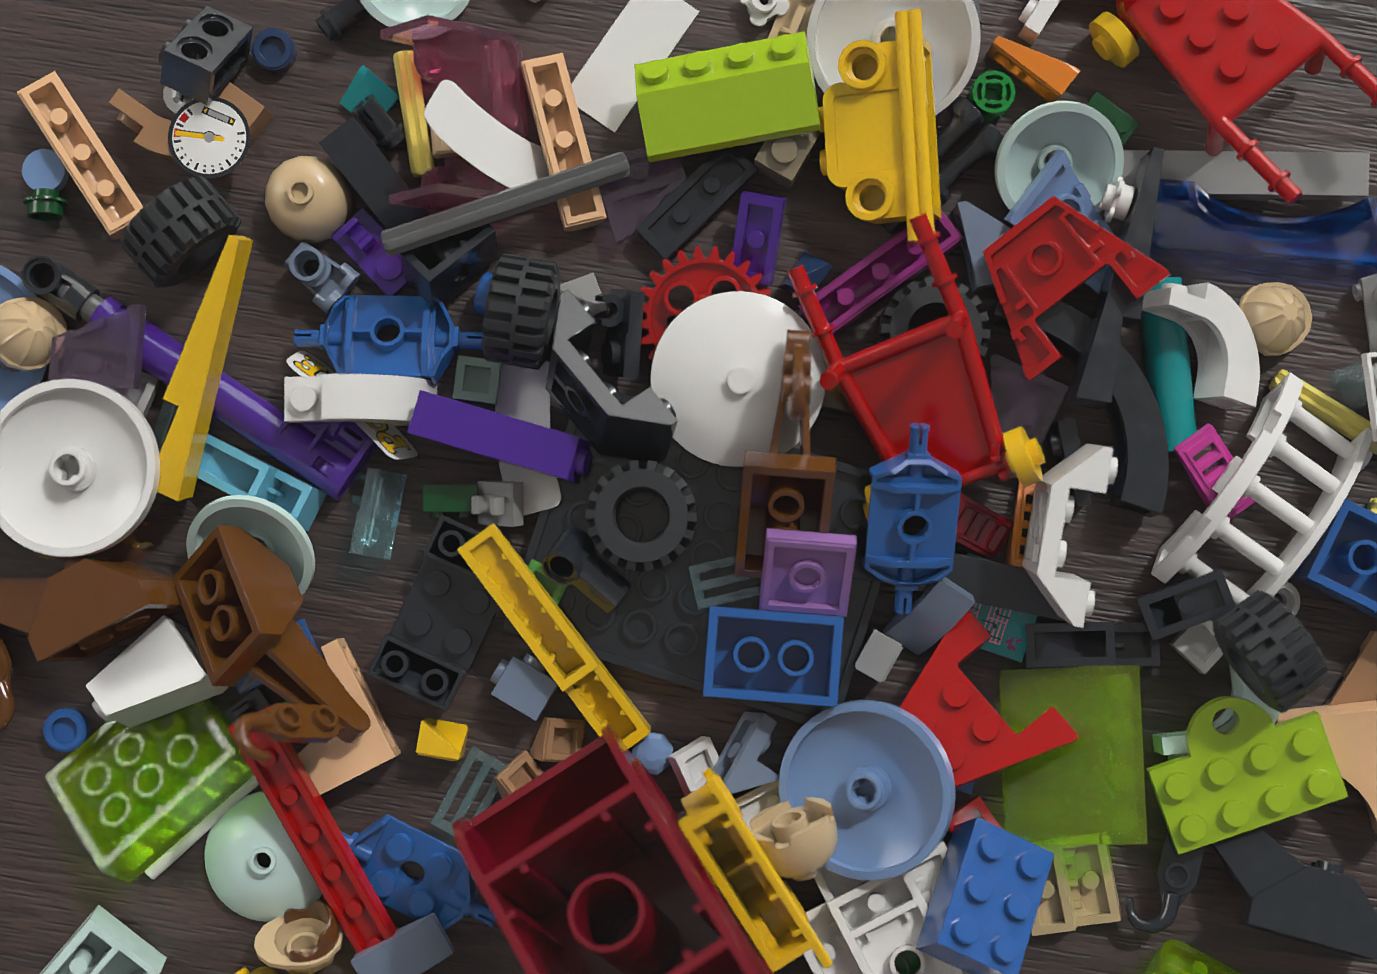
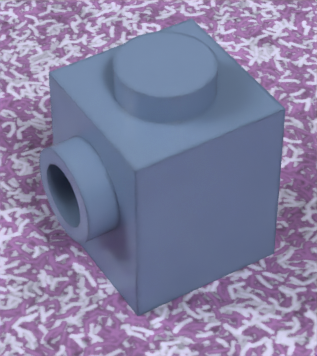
M528 652L524 658L519 655L513 656L510 662L502 659L490 679L491 682L496 684L491 695L535 721L539 719L558 687L551 675L546 672L539 659Z

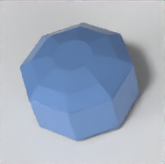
M651 732L633 745L632 756L634 759L639 758L650 774L658 775L671 765L668 756L673 753V746L663 733Z

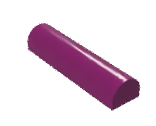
M941 210L942 219L934 220L935 232L939 231L940 233L937 240L945 256L963 243L964 237ZM907 227L816 293L828 324H834L835 328L831 330L834 336L929 267L920 245L915 246L914 242H908ZM800 304V305L798 306V307H799V311H800L801 315L803 316L804 320L806 321V323H807V324L809 325V327H810V324H809V322H808V320H807V317H806V315H805V313H804V310H803V308H802V306H801V304Z

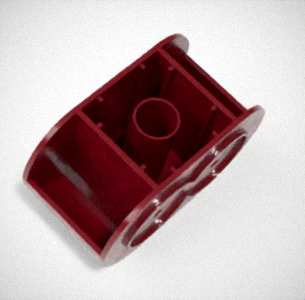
M610 724L601 728L603 734L601 737L472 819L468 820L465 817H461L452 824L459 850L527 974H773L681 830L678 823L680 819L642 761L639 758L634 759Z

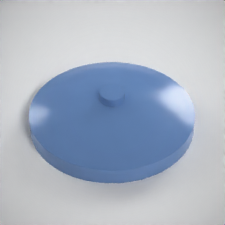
M857 700L838 704L837 707L833 706L822 711L806 722L795 734L782 760L779 774L780 803L789 800L791 808L805 806L803 798L807 797L821 798L829 802L836 820L838 842L836 851L823 867L848 878L883 880L913 869L925 860L943 840L954 812L955 782L951 764L944 748L923 722L897 706L873 700Z

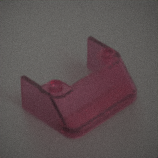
M425 15L380 30V39L413 46L416 70L425 81L434 84H440L443 80L454 82L470 99L494 119L517 135L528 140L525 82L520 67L521 61H524L522 48L513 35L432 15ZM461 156L444 158L445 167L436 166L424 172L420 188L389 195V203L434 210H447L510 188L484 174Z

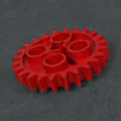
M696 246L694 258L688 259L686 254L679 250V264L674 265L666 258L663 259L662 264L666 273L662 275L651 271L649 275L656 283L655 287L642 286L640 291H645L644 295L650 298L649 302H644L643 312L647 313V317L643 318L642 328H648L649 333L641 338V344L653 343L655 346L648 358L650 360L653 359L657 344L670 324L667 322V318L679 315L686 309L677 308L671 303L669 298L671 289L679 285L688 287L694 295L692 304L712 296L713 286L722 280L733 283L737 291L753 292L768 296L771 293L770 288L757 289L756 287L763 277L762 273H756L749 277L746 272L749 269L750 261L747 259L737 267L733 264L735 259L734 251H731L725 260L719 259L718 246L713 247L709 257H704L700 246Z

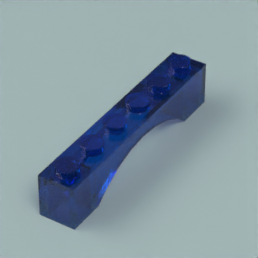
M1160 178L1151 246L1160 249L1198 250L1203 253H1234L1246 257H1277L1290 261H1321L1333 265H1364L1377 269V198L1367 197L1350 206L1320 215L1299 218H1272L1249 214L1227 206L1206 193L1195 181Z

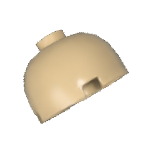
M298 156L284 161L272 172L265 186V205L270 220L284 235L300 243L305 241L306 243L317 244L331 239V236L344 225L346 219H349L352 213L353 194L348 180L334 164L319 157Z
M803 798L805 806L791 808L789 800L764 809L750 820L749 825L752 834L779 877L793 878L796 881L811 879L818 874L819 869L827 864L836 851L838 842L836 820L831 804L825 799Z

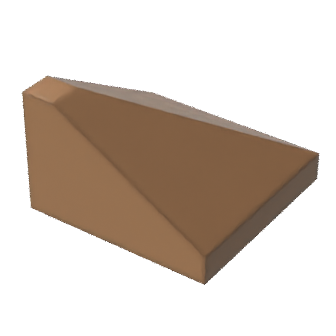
M544 717L530 749V756L540 761L561 762L582 749L585 721Z
M523 750L494 777V780L503 799L544 772L530 754Z

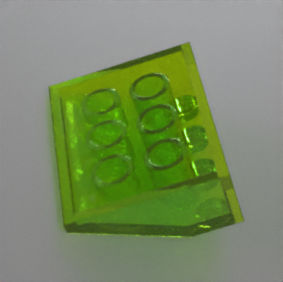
M1096 665L999 671L1001 717L1015 733L1022 732L1053 706L1080 736L1071 745L1062 746L1041 754L1037 758L1028 759L1003 769L1004 829L1037 846L1147 844L1139 665Z
M209 698L131 728L115 720L106 722L86 739L79 748L75 749L45 775L46 780L100 871L131 883L253 776L252 771L227 730L231 726L230 723Z

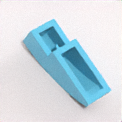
M210 434L207 435L197 478L230 495H249L270 501L286 510L300 523L305 531H309L327 495L325 492Z

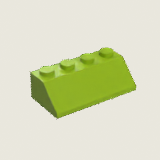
M805 31L634 64L636 97L649 162L821 130L814 73Z

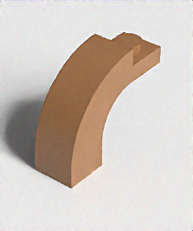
M230 82L219 96V98L233 103L244 114L250 128V144L257 139L273 118V115L263 105ZM118 89L109 103L120 111L116 119L138 134L134 142L152 155L177 164L168 144V131L172 120L156 115L124 91Z

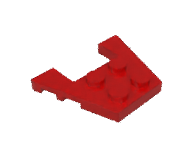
M1055 196L1049 198L983 250L1000 304L1003 306L1011 330L1012 339L1015 341L1023 365L1024 374L1029 381L1034 380L1063 358L1037 324V319L1105 266H1112L1138 300L1171 275L1166 268Z
M969 610L944 635L899 707L923 722L939 740L951 764L955 789L998 773L1002 769L1020 762L1037 758L1046 752L1071 745L1080 737L1053 706L1022 732L1015 733L958 668L962 662L991 639L988 631Z

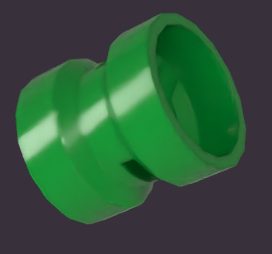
M996 70L987 71L976 79L968 92L967 100L982 113L984 117L983 122L997 121L1003 117L1014 101V83L1003 72Z

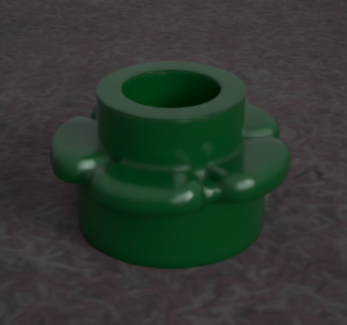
M37 188L32 190V196L23 199V204L27 205L28 218L51 222L63 219V208L67 206V201L59 197L57 190Z

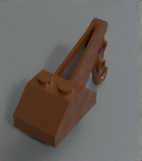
M787 329L782 380L769 453L745 451L735 560V576L762 578L767 528L829 534L836 465L834 457L810 456L809 404L812 386V376H810L812 353H808L809 331ZM785 402H787L789 417L794 421H799L800 455L777 453Z
M217 525L172 577L212 686L235 687L249 673L290 702L276 703L258 713H249L241 716L236 721L233 730L234 739L239 749L256 761L268 762L271 756L269 753L260 751L252 744L248 734L249 731L264 732L278 742L328 743L337 736L346 743H355L370 728V718L349 694L294 621L293 617L304 600L290 566L240 527Z
M78 556L62 564V571L48 579L0 578V623L29 633L28 640L37 662L84 661L152 626L163 615L169 617L183 610L171 577L129 561H114L110 557L89 559L88 556ZM1 634L0 731L9 725L15 711L14 696L11 691L12 663Z

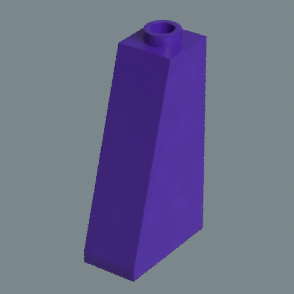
M422 390L419 391L407 433L436 444L576 484L579 483L581 475H586L592 460V451L588 450L590 442L580 437Z

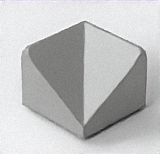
M871 628L870 638L858 657L855 668L880 683L884 682L903 649L902 644Z

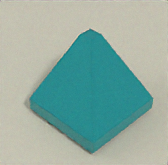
M362 65L341 99L340 104L351 112L361 100L366 102L365 97L373 94L377 102L388 113L399 100V95Z

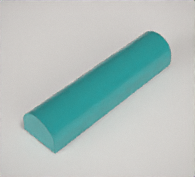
M1166 278L1152 290L1161 289V285L1165 283L1182 285V278ZM1142 310L1140 329L1145 378L1157 400L1164 422L1168 453L1175 452L1174 447L1197 431L1187 331L1172 320Z

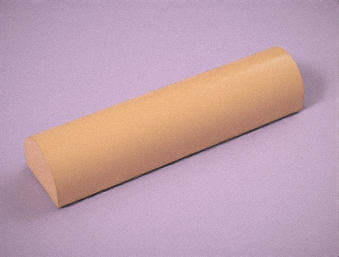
M563 53L521 61L520 67L549 175L592 161ZM599 187L556 200L564 231L589 228L604 222L607 218Z
M54 71L17 91L23 104L111 239L122 238L128 224L143 206L57 73Z

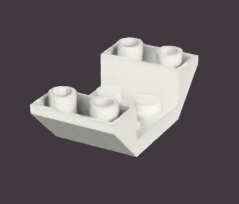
M1094 444L1082 446L1042 475L1043 480L1036 483L1022 567L1056 614L1076 627H1083L1085 617H1091L1095 602V592L1090 590L1091 583L1079 576L1056 571V567H1063L1066 557L1067 543L1061 540L1064 522L1070 523L1074 510V497L1069 496L1070 488L1106 493L1107 484L1114 483L1118 465L1117 458L1112 457L1113 448Z

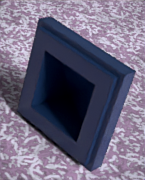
M803 252L791 269L803 265L811 284L816 283L818 287L832 266L811 254ZM787 274L779 286L792 294L795 290Z

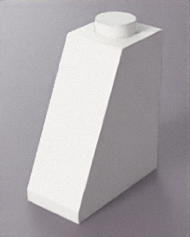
M165 615L157 620L86 685L95 699L92 706L98 715L107 722L115 720L129 728L219 695L228 688V686H212L195 639L187 628Z

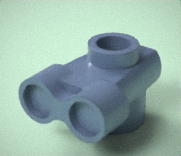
M305 241L299 244L284 263V266L314 295L312 302L326 314H330L333 305L346 295L361 277L347 263H343L340 266ZM311 262H319L318 271L314 275L308 276L306 273L307 265Z

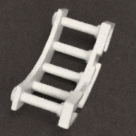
M1289 373L1262 399L1257 415L1246 435L1253 442L1243 459L1238 456L1232 458L1212 487L1218 495L1205 512L1201 514L1194 510L1180 528L1159 548L1151 574L1165 584L1177 572L1181 574L1187 572L1192 577H1196L1213 571L1212 568L1197 559V551L1209 537L1212 539L1219 537L1266 571L1246 593L1226 579L1235 605L1257 590H1262L1274 596L1292 576L1323 535L1347 497L1359 472L1370 461L1373 454L1369 450L1373 438L1372 431L1366 428L1354 440L1348 441L1301 407L1302 402L1298 398L1304 382L1292 373ZM1289 421L1338 455L1331 474L1285 442L1286 436L1282 432ZM1276 456L1323 490L1308 517L1260 483V477L1257 473L1268 457ZM1249 496L1298 531L1278 558L1229 523L1230 518L1227 515L1241 497L1245 499Z

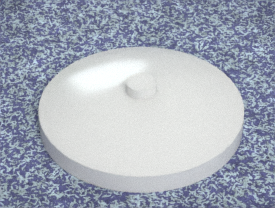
M816 0L809 17L807 43L814 77L818 85L825 93L831 85L844 82L839 75L838 60L841 52L847 45L857 40H869L874 43L896 40L894 12L921 9L923 37L931 45L935 115L948 107L964 90L978 60L981 31L974 1Z
M744 291L725 292L708 296L695 302L683 310L669 324L654 352L650 374L651 389L659 398H665L674 408L678 422L673 438L682 447L703 460L732 467H743L745 451L769 453L782 380L787 329L809 331L812 333L805 321L796 312L778 300L762 294ZM809 336L808 353H812L810 376H812V386L809 404L811 428L819 414L825 394V389L821 387L819 382L820 376L825 372V364L816 338H810ZM785 402L777 448V453L780 454L786 453L800 441L799 421H794L789 417L787 402Z
M59 379L30 387L10 400L1 409L0 528L14 541L35 552L59 557L88 556L107 550L120 543L144 520L153 504L159 486V449L148 421L127 398L110 388L94 382L79 379Z

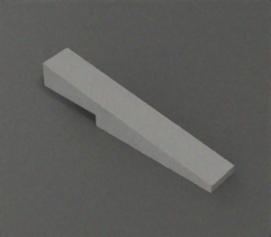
M1123 150L1124 168L1122 181H1124V184L1133 185L1140 159L1150 150ZM1164 151L1158 197L1268 201L1271 198L1283 199L1276 191L1270 193L1267 190L1269 184L1245 160L1239 162L1236 159L1238 154L1236 151H1222L1217 156H1210L1206 151ZM1262 151L1282 172L1288 170L1291 173L1289 179L1303 192L1298 200L1358 202L1369 196L1370 152Z

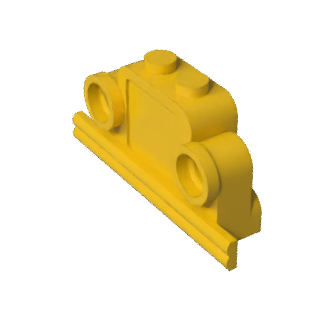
M921 9L894 12L896 40L874 43L869 40H857L847 45L841 52L838 60L839 75L844 82L831 85L824 93L823 106L818 107L820 132L825 133L826 148L820 151L822 175L828 176L834 185L846 192L847 207L857 218L874 224L907 221L908 242L917 240L909 219L926 212L934 233V220L942 219L931 45L923 37Z
M712 769L705 770L702 774L707 783L681 799L687 813L685 817L678 820L681 830L773 973L810 949L814 951L826 970L833 962L810 926V919L786 880L782 881L743 820L742 817L744 815L719 774L715 775Z

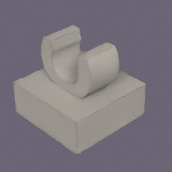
M478 481V495L471 496L472 514H478V524L491 525L495 523L496 526L509 527L523 525V482Z

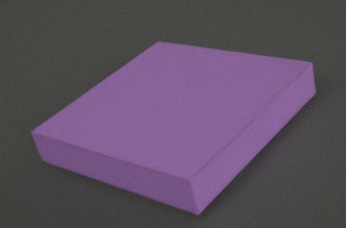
M767 528L759 610L847 617L857 546L856 536Z

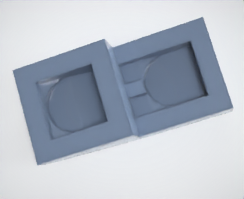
M943 577L938 582L928 584L915 601L912 600V613L905 614L904 610L903 614L896 613L885 626L883 632L888 637L919 655L934 645L954 627L974 605L975 600L972 594L946 577Z
M432 913L397 929L393 937L356 953L350 962L357 974H421L452 955L455 948L436 914Z

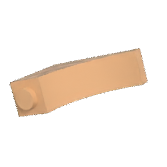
M344 638L336 639L322 646L321 649L327 665L353 699L368 714L371 726L355 743H346L336 736L328 743H309L297 754L320 795L401 754Z
M1377 700L1331 706L1289 709L1285 713H1280L1275 724L1312 711L1319 713L1341 777L1354 786L1362 796L1370 815L1372 829L1377 834Z

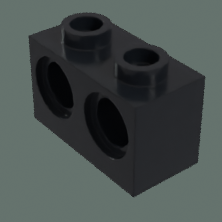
M207 5L195 18L190 17L187 19L180 34L173 41L169 39L164 43L158 58L159 63L162 64L160 84L208 105L248 61L253 27Z

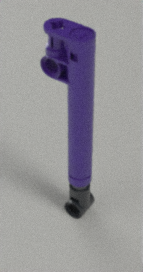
M35 256L24 264L21 271V279L24 286L30 292L37 294L75 321L85 320L88 322L87 331L101 341L105 340L108 346L167 386L169 385L184 344L134 310L127 309L125 304L113 296L105 300L102 299L99 289L69 270L65 265L46 256ZM53 268L55 273L53 283L49 287L42 288L40 284L42 273L46 269ZM222 371L212 416L336 501L339 500L355 481L378 445L355 422L284 421V412ZM349 430H352L353 432L361 436L362 440H359L358 438L350 434Z

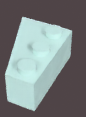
M98 905L40 974H160L167 957Z

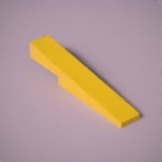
M228 236L163 397L164 400L179 407L159 454L160 480L157 492L176 501L193 497L253 243V240L244 236Z
M492 523L457 549L560 689L566 691L599 737L603 735L601 728L610 724L629 749L651 733L650 724L495 523Z

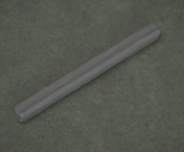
M617 152L382 231L380 233L381 243L386 254L393 256L627 177L630 174L629 162L623 152Z

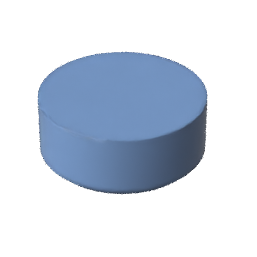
M39 149L33 151L26 157L22 166L23 178L32 189L49 188L60 191L66 185L69 178L68 171L57 154L52 150Z

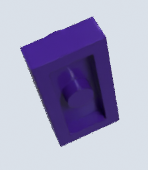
M744 191L741 193L733 245V251L735 252L733 264L738 267L748 259L750 266L746 274L750 277L761 272L763 277L758 284L770 286L774 283L786 199Z
M362 207L331 237L387 296H397L409 285L404 277L400 253L393 256L386 254L380 239V233L385 230Z

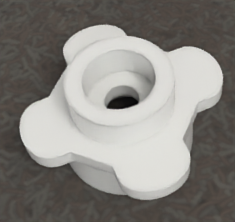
M740 0L742 4L747 5L751 23L758 27L764 26L766 22L773 20L777 15L784 16L789 10L788 0H768L766 5H762L760 0Z
M1118 176L1114 185L1107 184L1104 189L1099 209L1105 210L1104 217H1106V222L1110 223L1112 217L1123 221L1130 208L1135 187L1124 184V181H1122L1123 177Z

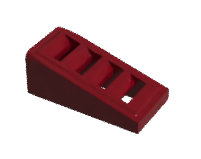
M960 493L956 541L990 559L996 558L1013 528V522Z

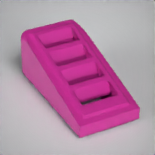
M1209 423L1173 448L1206 509L1218 495L1211 486L1217 482L1233 458L1214 427ZM1207 446H1211L1212 449L1194 461L1192 457ZM1216 461H1219L1217 465L1208 470L1206 473H1202L1205 469L1214 464ZM1249 496L1245 499L1241 497L1227 517L1231 520L1256 501Z

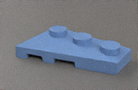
M1057 149L1004 218L1014 227L1045 201L1055 196L1113 234L1107 222L1101 218L1092 203L1091 195L1085 185L1080 183L1071 168V162L1065 152ZM1107 266L1084 283L1098 295Z

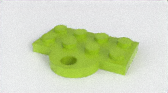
M1238 696L1218 697L1202 705L1194 713L1187 727L1186 749L1188 754L1146 768L1172 843L1178 854L1348 797L1318 712L1312 711L1274 724L1269 714L1263 708L1248 699ZM1221 709H1232L1236 715L1234 727L1227 732L1216 731L1213 726L1214 715Z

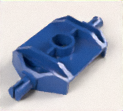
M344 295L333 305L325 324H320V330H294L295 348L320 347V349H325L337 374L431 378L432 384L438 383L454 358L456 351H460V349H483L482 332H460L459 326H454L442 301L435 307H432L422 296ZM394 325L400 329L396 339L389 342L377 339V333L382 327Z
M917 423L910 424L909 449L906 452L869 468L872 481L865 557L862 556L861 561L867 571L880 580L894 585L895 600L893 611L898 614H903V610L905 614L912 613L913 590L918 591V586L938 582L953 571L962 477L957 470L934 458L927 451L930 426L924 423H920V427ZM914 515L925 518V526L919 533L910 535L902 531L903 523L907 518Z
M389 814L377 819L360 833L354 832L350 836L342 832L383 904L416 921L435 913L444 930L461 920L463 916H471L492 928L496 917L489 905L477 900L479 894L475 892L476 881L460 850ZM408 861L419 863L424 870V877L421 879L409 877L404 871L403 864Z

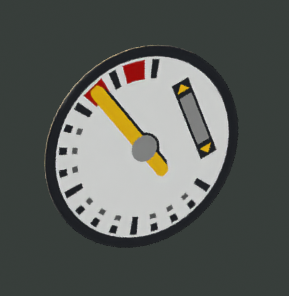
M214 97L208 105L196 100L186 103L173 117L168 131L169 149L174 160L183 170L197 177L217 178L232 172L242 163L250 146V128L244 114L233 103L219 97Z

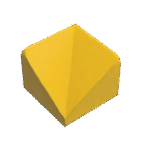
M431 718L422 720L416 753L421 756L457 762L464 756L468 726Z

